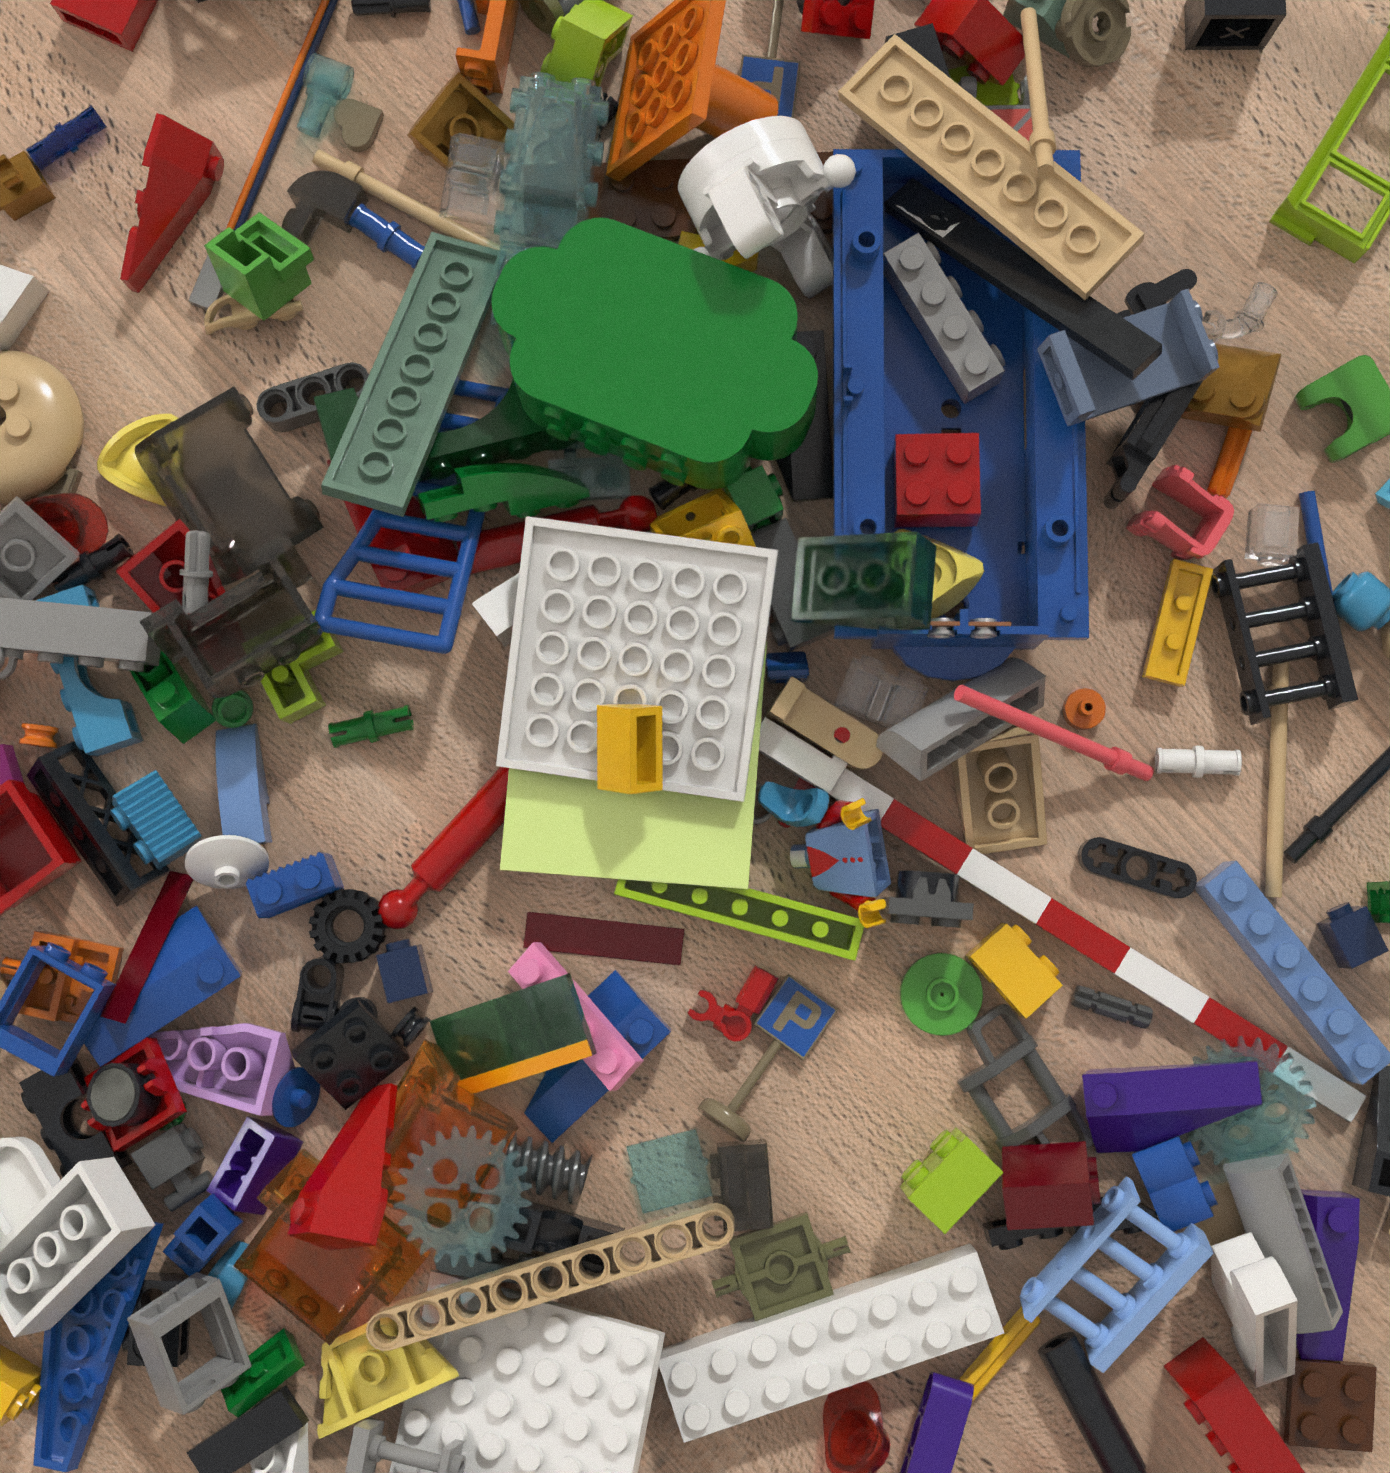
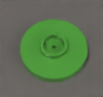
M934 953L918 959L908 968L901 982L900 1000L906 1016L916 1027L933 1035L945 1036L964 1030L975 1020L981 1009L983 990L978 974L969 963L952 954Z

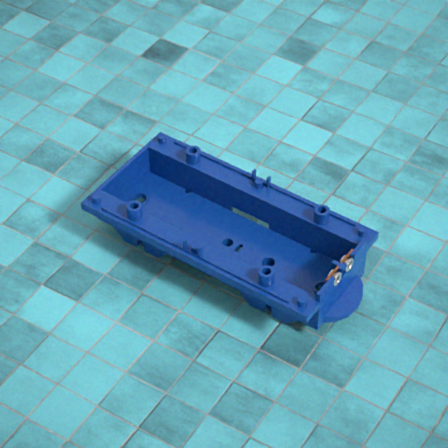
M833 149L832 156L843 154L850 157L856 169L854 180L848 186L832 189L834 639H871V649H892L908 668L927 678L952 682L973 679L1001 666L1013 650H1034L1044 640H1087L1089 638L1085 421L1067 426L1037 350L1049 335L1060 331L935 246L941 258L939 266L946 277L951 275L957 281L963 295L960 299L967 311H975L983 324L984 331L981 333L988 345H996L1005 360V366H1003L1005 371L1000 383L964 404L887 278L884 277L883 253L917 234L886 213L884 202L911 178H914L1020 250L1022 249L900 149ZM1056 150L1053 154V161L1081 182L1080 150ZM1024 369L1026 381V449L1024 448ZM948 404L953 405L957 408L959 415L955 418H947L943 415L941 407ZM941 430L979 433L981 515L977 526L895 528L893 468L895 434L941 433ZM898 529H906L957 548L983 563L984 573L981 579L961 601L964 609H959L953 619L943 614L937 618L917 621L915 625H910L903 622L899 617L892 601L888 581L889 544L892 534ZM886 543H887V553H885V545H886ZM1023 545H1024V547H1025V553H1024V554H1022V546H1023Z

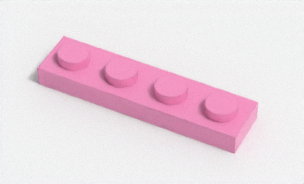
M533 942L510 968L509 974L570 1045L584 1040L588 1041L592 1056L584 1058V1062L609 1091L619 1090L644 1060L541 942Z

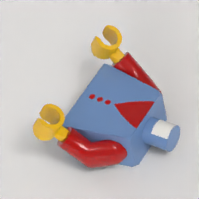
M864 798L855 802L839 800L828 808L821 822L806 833V844L792 845L790 850L791 865L795 869L810 868L813 886L818 890L828 891L831 896L854 908L858 912L859 920L865 928L886 924V919H883L879 913V910L886 907V901L873 898L877 897L891 884L879 809L862 812L861 806L866 804Z

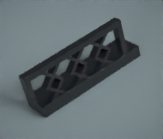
M75 741L37 758L26 776L117 907L131 900L140 888L165 876L170 871L167 865L158 870L153 862H150L149 864L153 868L152 871L141 877L135 872L130 864L131 854L138 855L133 847V843L138 840L129 828L126 829L128 832L126 842L112 838L107 831L108 821L116 823L110 813V810L115 808L112 804V796L116 794V791L93 758L85 754L84 750H80ZM73 754L83 767L81 776L66 772L58 760ZM85 788L101 793L105 799L104 809L87 803L83 797Z

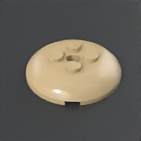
M0 350V416L6 417L4 423L0 425V504L10 503L16 496L21 500L34 497L46 491L64 476V473L67 471L66 467L76 450L80 449L84 433V418L81 403L75 390L57 368L49 362L28 353Z

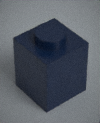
M1349 902L1340 904L1326 912L1327 919L1317 923L1339 968L1353 969L1389 951L1367 906L1351 907Z
M410 939L386 944L387 952L376 955L387 1003L433 992L422 944L411 946Z

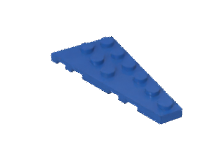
M154 1222L155 1226L50 1330L44 1331L40 1386L42 1388L39 1392L33 1466L61 1472L78 1469L129 1324L127 1318L133 1313L164 1223Z

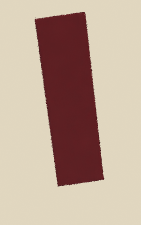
M174 871L169 872L100 1017L126 1024L194 880L189 875Z
M527 912L523 948H528L533 942H541L548 951L681 966L684 929Z

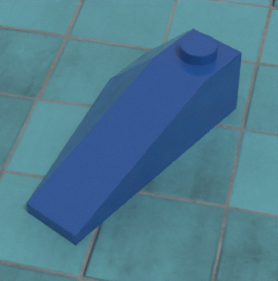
M197 905L174 920L126 1024L100 1017L102 1012L100 1013L84 1042L100 1067L242 975V971Z
M617 970L611 973L588 995L642 1059L671 1032V1028ZM565 1038L559 1049L570 1045ZM581 1059L547 1070L524 1114L553 1143L609 1090L584 1060Z

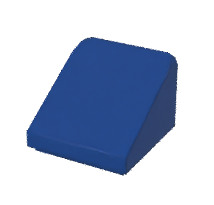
M802 651L768 653L766 655L767 682L769 684L786 683L791 676L800 682H805L809 677L806 653Z

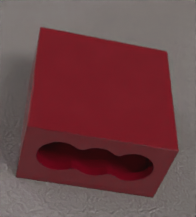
M1086 1141L1002 1147V1171L1004 1172L1002 1174V1190L1007 1230L1094 1225L1092 1204H1101L1096 1157L1087 1156Z

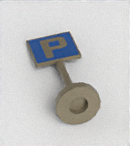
M774 0L767 57L742 54L739 76L776 97L778 101L777 116L793 118L801 61L776 58L784 0Z
M788 974L754 1022L756 1027L774 1040L728 1107L712 1098H706L697 1108L698 1111L720 1129L745 1143L751 1133L749 1124L736 1112L783 1045L804 1060L838 1009Z

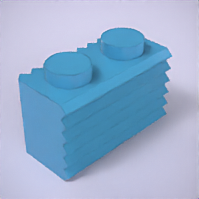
M156 770L112 796V804L115 808L111 809L110 813L122 831L129 828L138 840L133 844V847L146 865L153 862L156 868L160 870L180 856H183L194 844L201 841L202 836Z

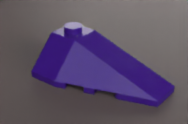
M1258 1061L1090 1069L1082 1074L1086 1118L1097 1153L1138 1152L1262 1104Z
M1301 1189L1343 1313L1334 1330L1296 1334V1350L1298 1357L1301 1359L1343 1361L1359 1244L1360 1198L1343 1191Z

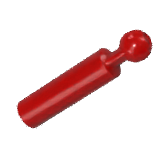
M631 495L623 500L618 509L601 512L592 504L538 518L647 532L651 529L650 523L657 518L654 503L649 498L643 495ZM525 521L481 531L470 575L519 564L521 562ZM456 541L459 552L461 542Z
M499 767L411 864L414 878L403 890H391L382 896L378 905L380 907L378 908V915L381 914L382 922L387 927L403 929L411 925L417 916V902L428 890L441 892L504 823L509 768Z

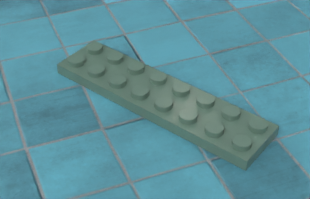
M431 232L321 484L323 495L404 517L491 304L494 287L506 264L507 252Z

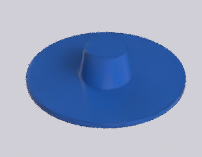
M302 1066L290 1070L281 1079L274 1092L272 1101L273 1115L276 1121L284 1127H295L303 1123L312 1114L319 1099L320 1084Z

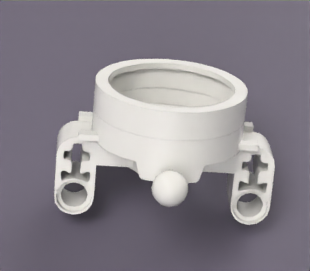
M770 116L760 118L727 131L707 144L690 160L678 182L679 194L705 247H698L693 250L719 260H727L733 256L735 250H738L744 258L748 259L763 248L771 245L781 252L798 287L807 298L811 299L833 284V250L821 227L810 214L816 209L813 203L823 191L828 192L833 188L848 186L854 180L856 174L854 162L846 155L836 154L830 156L823 166L803 125L792 117Z

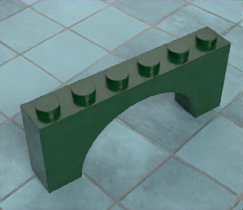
M512 379V383L504 398L487 415L462 428L438 432L418 482L428 479L441 480L448 478L455 473L454 468L475 464L497 463L509 459L523 460L534 453L550 449L553 451L563 450L571 444L578 443V441L569 438L568 441L559 440L548 434L546 428L531 420L522 407L514 380ZM354 387L314 397L330 461L333 459L359 399Z

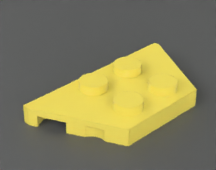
M388 1317L380 1319V1327L386 1335H398V1325L393 1319ZM368 1323L322 1344L321 1366L323 1368V1377L320 1381L319 1399H324L323 1423L317 1426L319 1439L327 1437L459 1377L458 1371L427 1339L389 1351L375 1349L366 1337Z

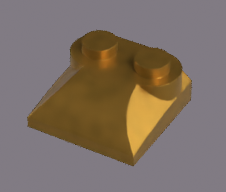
M457 72L420 115L407 136L421 153L431 156L443 168L471 189L519 126L460 72Z
M1214 343L1218 351V364L1220 367L1203 380L1181 418L1261 432L1280 364L1281 354Z

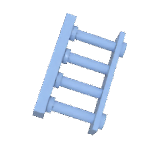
M1127 1176L1118 1186L1111 1187L1105 1193L1101 1205L1093 1213L1094 1225L1081 1226L1037 1277H1031L1027 1280L1019 1296L1024 1318L1030 1323L1045 1309L1086 1338L1084 1344L1090 1364L1102 1373L1113 1364L1213 1255V1250L1205 1232L1193 1223L1182 1233L1176 1234L1137 1205L1141 1200L1133 1180ZM1125 1218L1167 1248L1155 1263L1148 1264L1110 1237ZM1097 1249L1140 1278L1128 1293L1121 1294L1083 1267ZM1070 1279L1113 1308L1101 1322L1093 1323L1056 1297Z

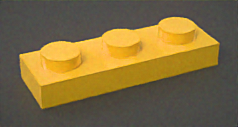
M1177 559L1170 561L1142 677L1178 687L1185 686L1213 573L1212 568Z

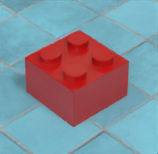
M979 433L895 434L893 447L894 527L977 526L981 515Z

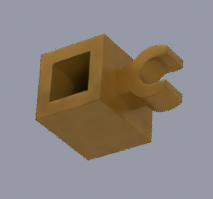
M25 151L10 159L5 154L0 156V211L4 210L16 221L56 198L38 165Z

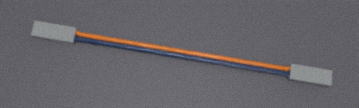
M321 0L226 229L230 227L235 231L247 221L338 0ZM208 255L188 300L191 305L207 310L224 293Z

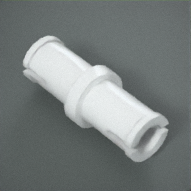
M1193 746L1192 750L1156 748V774L1192 773V777L1202 778L1203 774H1232L1239 776L1241 772L1242 755L1240 750H1204L1203 746Z

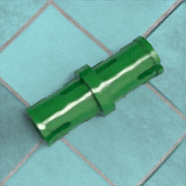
M404 705V707L375 714L370 710L363 712L362 717L329 723V734L347 731L344 735L331 737L333 747L339 748L343 745L368 739L373 743L380 741L381 736L414 730L413 719L396 722V719L412 716L409 705Z

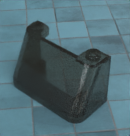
M235 386L152 433L134 448L140 466L175 520L177 521L180 518L190 531L199 530L210 534V557L222 585H229L247 577L324 528L319 520L320 514L318 509L309 499L304 500L299 496L289 497L249 434L247 428L252 424L253 408L249 400L243 394H239Z

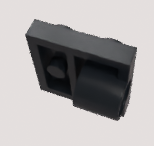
M357 998L292 1050L294 1059L345 1110L410 1059L407 1050L396 1038L391 1036V1033Z

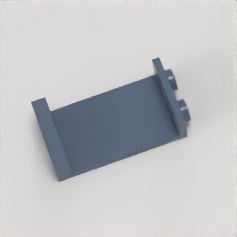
M1189 289L1180 291L1169 303L1124 317L1125 320L1163 344L1162 354L1134 380H1131L1070 337H1067L1065 330L1051 334L1043 341L1037 350L1067 426L1205 380L1220 367L1216 345L1212 340L1208 339L1202 324V310L1199 304L1192 299Z

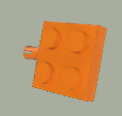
M34 931L31 946H47L48 942L57 944L71 952L70 960L81 966L88 962L100 967L108 973L105 979L116 984L124 950L123 947L48 931ZM6 956L2 964L17 968L1 967V974L14 976L22 960ZM46 964L19 1014L76 1024L94 989Z

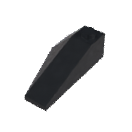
M823 330L797 332V342L810 352L818 370L815 416L801 446L789 456L775 460L793 502L833 499Z

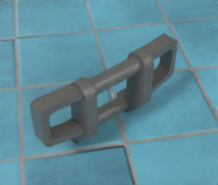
M1007 1004L995 1006L967 1027V1033L984 1064L967 1073L957 1083L963 1093L968 1092L983 1114L997 1136L995 1142L1001 1152L1003 1146H1018L1031 1138L1036 1144H1049V1140L1042 1131L1065 1114L1079 1136L1078 1142L1086 1141L1087 1148L1094 1143L1091 1132L1075 1107L1076 1103L1071 1095L1064 1094L1035 1049L1038 1044L1032 1035L1028 1034ZM997 1016H1001L1018 1041L994 1057L982 1036L981 1029ZM1022 1058L1051 1104L1025 1123L1011 1129L983 1086V1083L997 1076Z

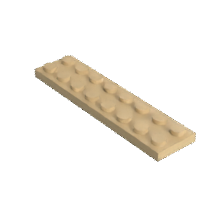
M896 34L838 91L839 100L1084 300L1143 242L1144 232L1055 161L1054 174L1048 178L1040 177L1037 174L1036 158L1031 154L1030 141Z

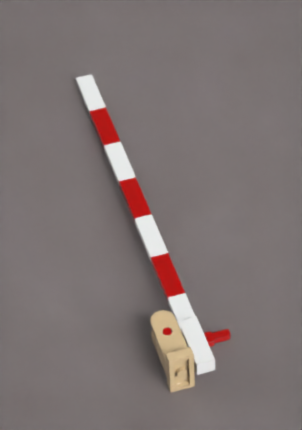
M791 676L783 685L761 722L759 752L799 777L793 789L819 788L826 791L829 796L837 801L855 802L864 798L866 804L861 806L862 812L879 809L882 829L955 875H960L961 879L1249 1060L1258 1061L1260 1067L1346 1121L1352 1122L1367 1097L1365 1094L846 769L847 767L852 770H865L876 765L881 760L883 752L876 747L879 735L874 730L805 688L806 685ZM777 820V823L783 828L790 827V825Z

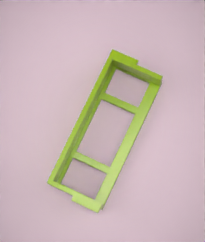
M1390 24L1387 27L1389 30L1291 191L1269 221L1310 246L1315 240L1354 264L1369 250L1390 215V182L1337 152V149L1384 72L1390 75ZM1328 164L1383 196L1362 233L1306 201Z

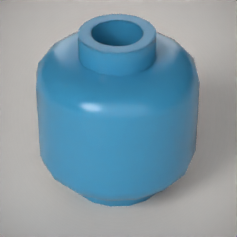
M1368 571L1358 575L1351 572L1331 593L1334 598L1333 602L1337 615L1358 632L1365 631L1372 626L1379 630L1390 620V588Z

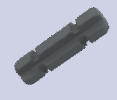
M1081 985L1076 986L1071 999V1004L1074 1007L1087 1011L1092 1009L1093 1013L1125 1023L1128 1020L1129 1024L1143 1029L1148 1028L1151 1023L1153 1010L1150 1007L1137 1003L1132 1005V1001L1098 991V993H1094V989Z

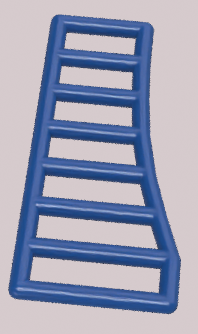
M459 380L454 395L496 402V407L504 398L509 388ZM446 413L440 428L455 430L479 420V418ZM420 481L417 483L412 496L418 497V493L447 487V485ZM372 509L368 519L348 550L323 583L313 619V627L317 631L441 654L449 653L453 648L486 511L475 512L473 509H470L466 525L462 526L407 515L401 517ZM380 528L461 542L456 562L370 547L369 545ZM360 561L452 578L448 598L446 599L346 581V579ZM337 596L441 614L443 618L439 634L435 636L332 617Z

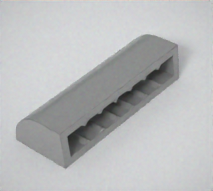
M1007 658L1001 666L963 684L1029 714L1044 706L1046 675L1019 658ZM956 689L882 732L877 739L876 747L919 781H923L1011 727L1012 724L954 699Z
M1285 1153L1224 1164L1223 1169L1245 1233L1251 1232L1265 1258L1270 1256L1275 1258L1298 1300L1296 1334L1334 1330L1343 1310L1289 1154Z

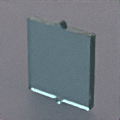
M696 1128L626 1146L633 1172L630 1181L632 1184H636L643 1214L713 1196L706 1170L708 1159L703 1157Z

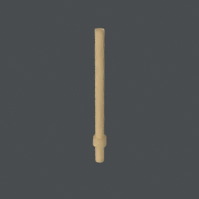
M1028 7L1021 11L1020 18L1033 129L1029 138L1031 154L1036 158L1037 174L1042 178H1048L1055 171L1053 154L1056 151L1055 134L1049 126L1037 14L1034 8Z
M320 149L313 157L312 162L314 165L337 176L338 182L353 190L358 187L452 238L507 252L506 264L516 255L514 252L365 174L363 167L349 160L343 162Z
M1290 662L1273 665L1272 686H1268V690L1289 686ZM1292 703L1271 706L1265 897L1282 898L1288 704Z

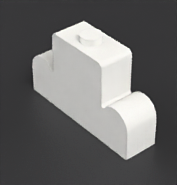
M1251 1232L1212 1245V1283L1233 1324L1231 1327L1233 1341L1255 1388L1294 1375L1298 1300L1279 1264L1272 1256L1264 1257Z

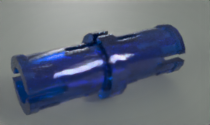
M90 105L63 125L59 122L53 126L55 128L54 131L26 148V151L39 169L43 171L70 151L74 154L80 150L79 145L94 134L107 128L94 107Z

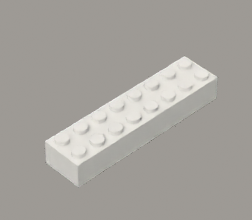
M967 1244L834 1289V1295L758 1321H755L754 1317L662 1348L659 1368L683 1442L706 1436L1004 1334L977 1251L971 1244Z

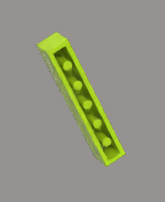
M618 879L614 895L854 961L857 957L864 926L859 918L750 888L737 889Z

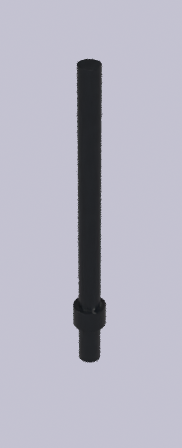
M1390 746L1320 816L1314 815L1303 826L1304 832L1283 852L1288 860L1296 864L1316 843L1322 844L1333 833L1332 827L1390 770Z

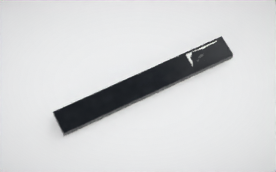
M911 178L884 202L886 213L915 233H919L921 237L930 241L937 248L1059 331L1065 330L1068 337L1131 380L1140 375L1162 354L1163 344L1091 296L1084 300L1034 258L914 178Z

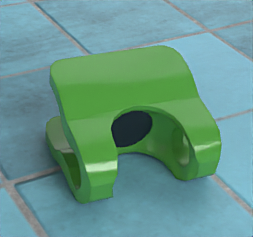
M1361 355L1305 386L1294 397L1301 410H1308L1320 404L1330 403L1335 404L1345 412L1347 417L1345 433L1324 449L1331 463L1341 461L1390 435V388L1370 356Z

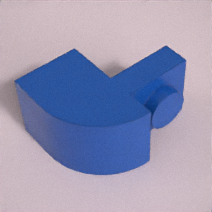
M213 1193L192 1211L173 1233L175 1237L162 1252L190 1277L196 1272L200 1273L219 1250L237 1233L244 1224V1221Z

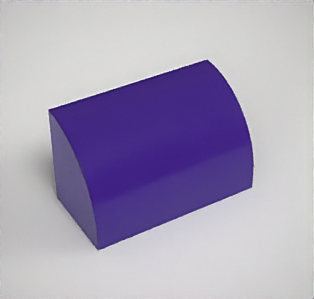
M247 1116L206 1191L210 1194L214 1193L221 1202L233 1211L264 1215L304 1142L273 1124Z

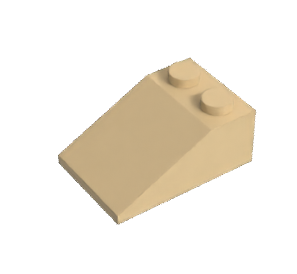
M1012 725L951 763L965 844L981 854L1047 845L1038 735Z

